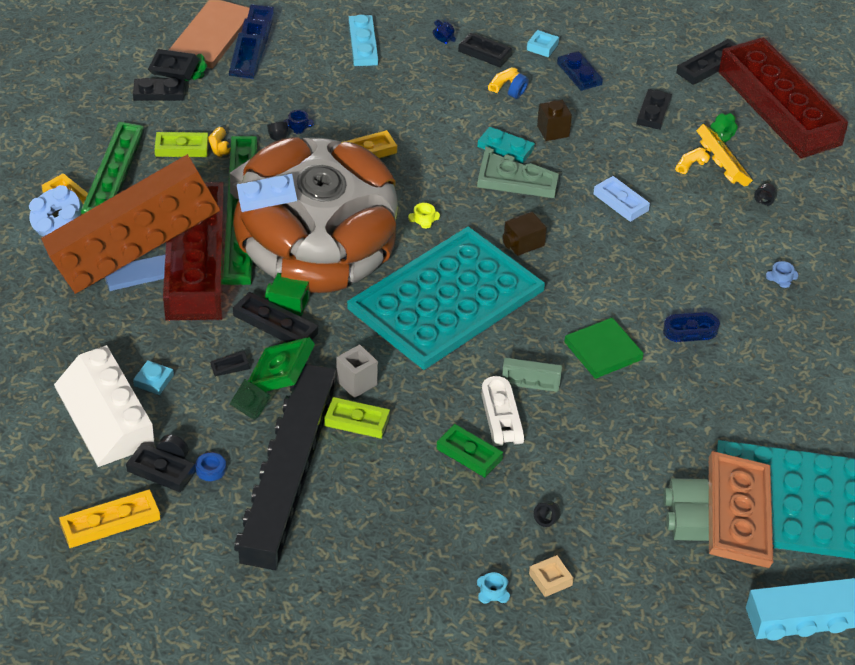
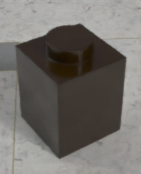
M563 99L539 104L537 127L545 141L567 138L570 135L572 114Z
M532 211L505 221L504 234L502 236L503 243L506 248H511L517 256L545 246L547 227Z

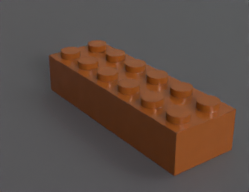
M187 154L45 235L41 240L49 257L76 294L219 212L220 208Z

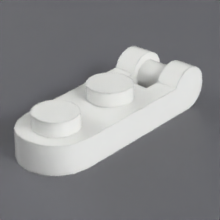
M500 376L488 377L482 384V400L493 446H503V443L513 442L514 445L523 444V429L509 381ZM501 427H510L511 430L502 431Z

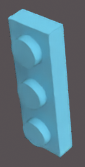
M372 15L348 16L354 66L378 65Z

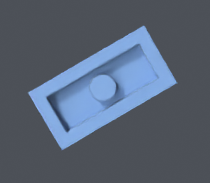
M292 174L237 184L242 212L297 201Z
M614 176L594 186L593 194L630 222L649 211L650 203Z

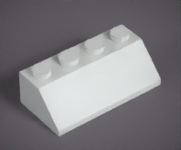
M106 345L78 355L54 385L97 466L100 467L133 455L141 443L155 447L152 423L108 346Z

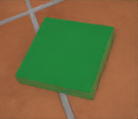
M613 317L565 336V344L595 379L643 360L644 353Z
M308 337L265 348L245 386V390L249 394L254 395L295 385L315 343Z

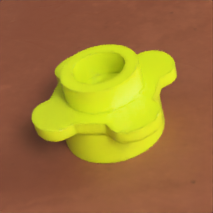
M429 203L417 204L414 207V213L408 215L410 222H416L425 229L430 228L431 223L440 219L439 212L435 211L434 206Z

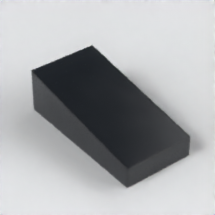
M245 351L210 362L215 377L250 369Z

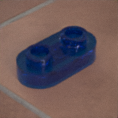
M708 312L673 314L665 319L663 334L667 339L674 342L710 340L717 336L720 322L715 315Z

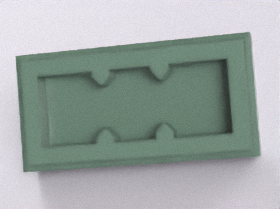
M504 358L502 377L508 380L511 386L557 392L560 386L562 365Z

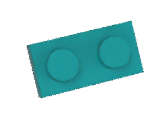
M488 127L479 138L477 147L484 150L485 147L494 149L495 154L503 157L506 154L513 156L515 161L523 164L534 150L535 143L499 129Z

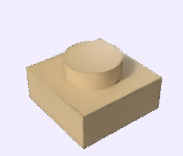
M558 555L530 566L529 575L544 597L573 585V577Z

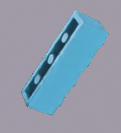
M855 578L750 590L746 610L756 639L767 638L774 641L789 635L808 637L815 632L830 631L831 633H840L846 629L855 628Z

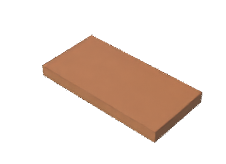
M209 0L169 50L195 55L202 54L205 57L207 67L213 69L253 18L254 9L222 0Z
M715 451L711 452L709 456V554L770 568L773 563L770 465Z

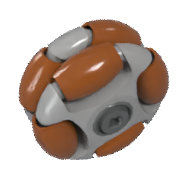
M290 137L275 141L261 149L244 167L242 183L292 174L297 196V201L242 212L238 200L235 208L233 225L237 243L240 249L247 253L251 260L268 275L275 278L277 273H279L281 277L309 281L310 293H329L346 289L348 282L354 284L366 278L380 264L389 259L396 242V217L398 211L396 183L386 165L371 151L351 142L341 143V141L326 138L300 139L299 137Z

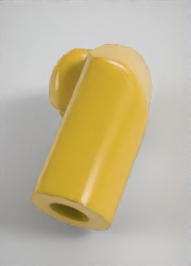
M511 67L496 74L489 83L488 90L498 93L508 80L512 83L515 76L519 74L518 69Z
M217 127L208 137L214 155L218 157L228 155L231 147H227L229 143L222 141L226 136V131L222 127Z
M698 147L683 154L675 170L676 172L686 174L695 161L699 165H704V163L709 161L710 155L705 152L706 149Z

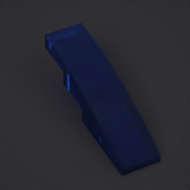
M250 5L248 17L244 19L242 32L238 34L229 76L254 79L271 30L275 14L274 7Z

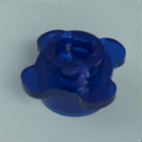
M440 20L434 22L436 28L433 30V35L437 40L445 44L449 41H456L454 37L455 30L450 23H442Z
M303 110L290 112L288 119L283 121L287 122L288 127L296 134H301L303 130L314 125L313 120L308 119L307 112Z

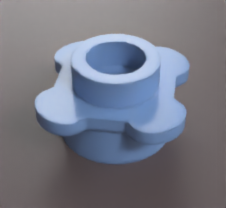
M779 261L773 265L772 271L766 273V278L769 281H775L782 288L790 287V282L798 278V273L792 264Z

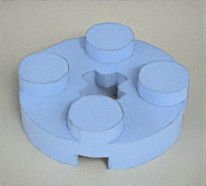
M57 186L30 202L29 209L31 211L29 219L31 226L39 235L45 236L79 217L83 203L66 186ZM62 209L58 212L59 216L54 217L52 215L55 211Z

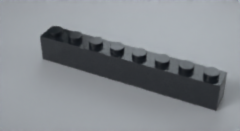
M305 364L296 384L290 386L291 395L285 396L283 403L284 415L277 419L275 427L276 438L271 439L267 451L268 461L262 462L259 474L260 484L254 485L251 502L253 505L251 509L247 508L244 514L243 533L238 532L236 536L234 550L239 552V564L277 570L325 422V416L336 388V369Z

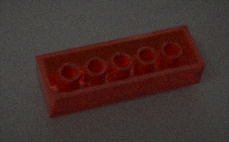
M764 37L723 49L719 73L801 159L843 145L848 121Z
M204 182L220 211L166 241L163 288L165 321L222 320L225 219L224 182Z

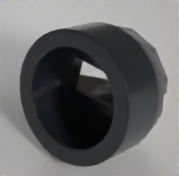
M276 122L267 125L269 136L274 141L287 137V122Z
M770 183L762 184L755 191L754 198L756 202L769 206L775 201L777 190Z
M543 501L534 509V519L543 527L552 526L561 516V509L553 501ZM552 511L551 518L546 519L547 515Z

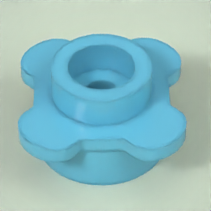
M491 572L477 579V585L480 587L478 595L480 602L487 604L490 601H499L501 603L509 601L510 594L506 589L508 579L505 576Z

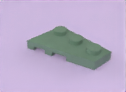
M485 147L477 187L555 198L559 174L531 163L526 165L515 162V157L506 154L502 157L494 154V149Z

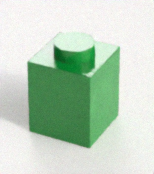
M277 273L273 283H269L267 286L265 299L301 317L310 299L309 281L281 277V274Z

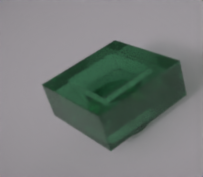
M244 379L230 405L251 419L256 420L272 395Z

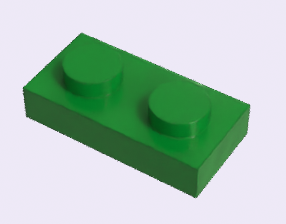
M456 424L437 441V450L484 478L503 460V452Z

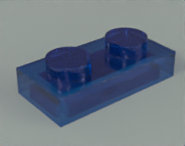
M579 51L558 57L557 64L581 91L602 85L603 78Z

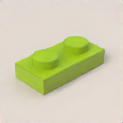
M156 132L155 157H183L187 154L189 157H207L208 133Z
M333 397L325 416V426L382 439L390 418V409Z

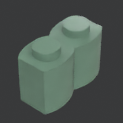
M671 478L669 488H664L663 493L664 506L670 507V512H667L666 516L667 530H672L674 540L709 541L708 479Z

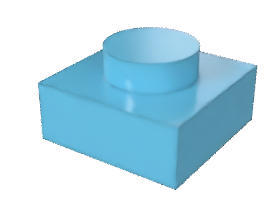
M537 30L527 43V51L549 57L558 46L559 37Z
M147 360L133 379L134 386L160 395L174 376V372L171 368Z

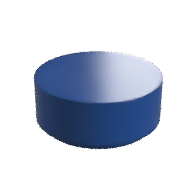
M521 73L517 74L509 87L508 95L518 99L528 86V77Z
M214 452L202 454L195 463L196 474L205 481H215L222 478L226 472L224 457Z

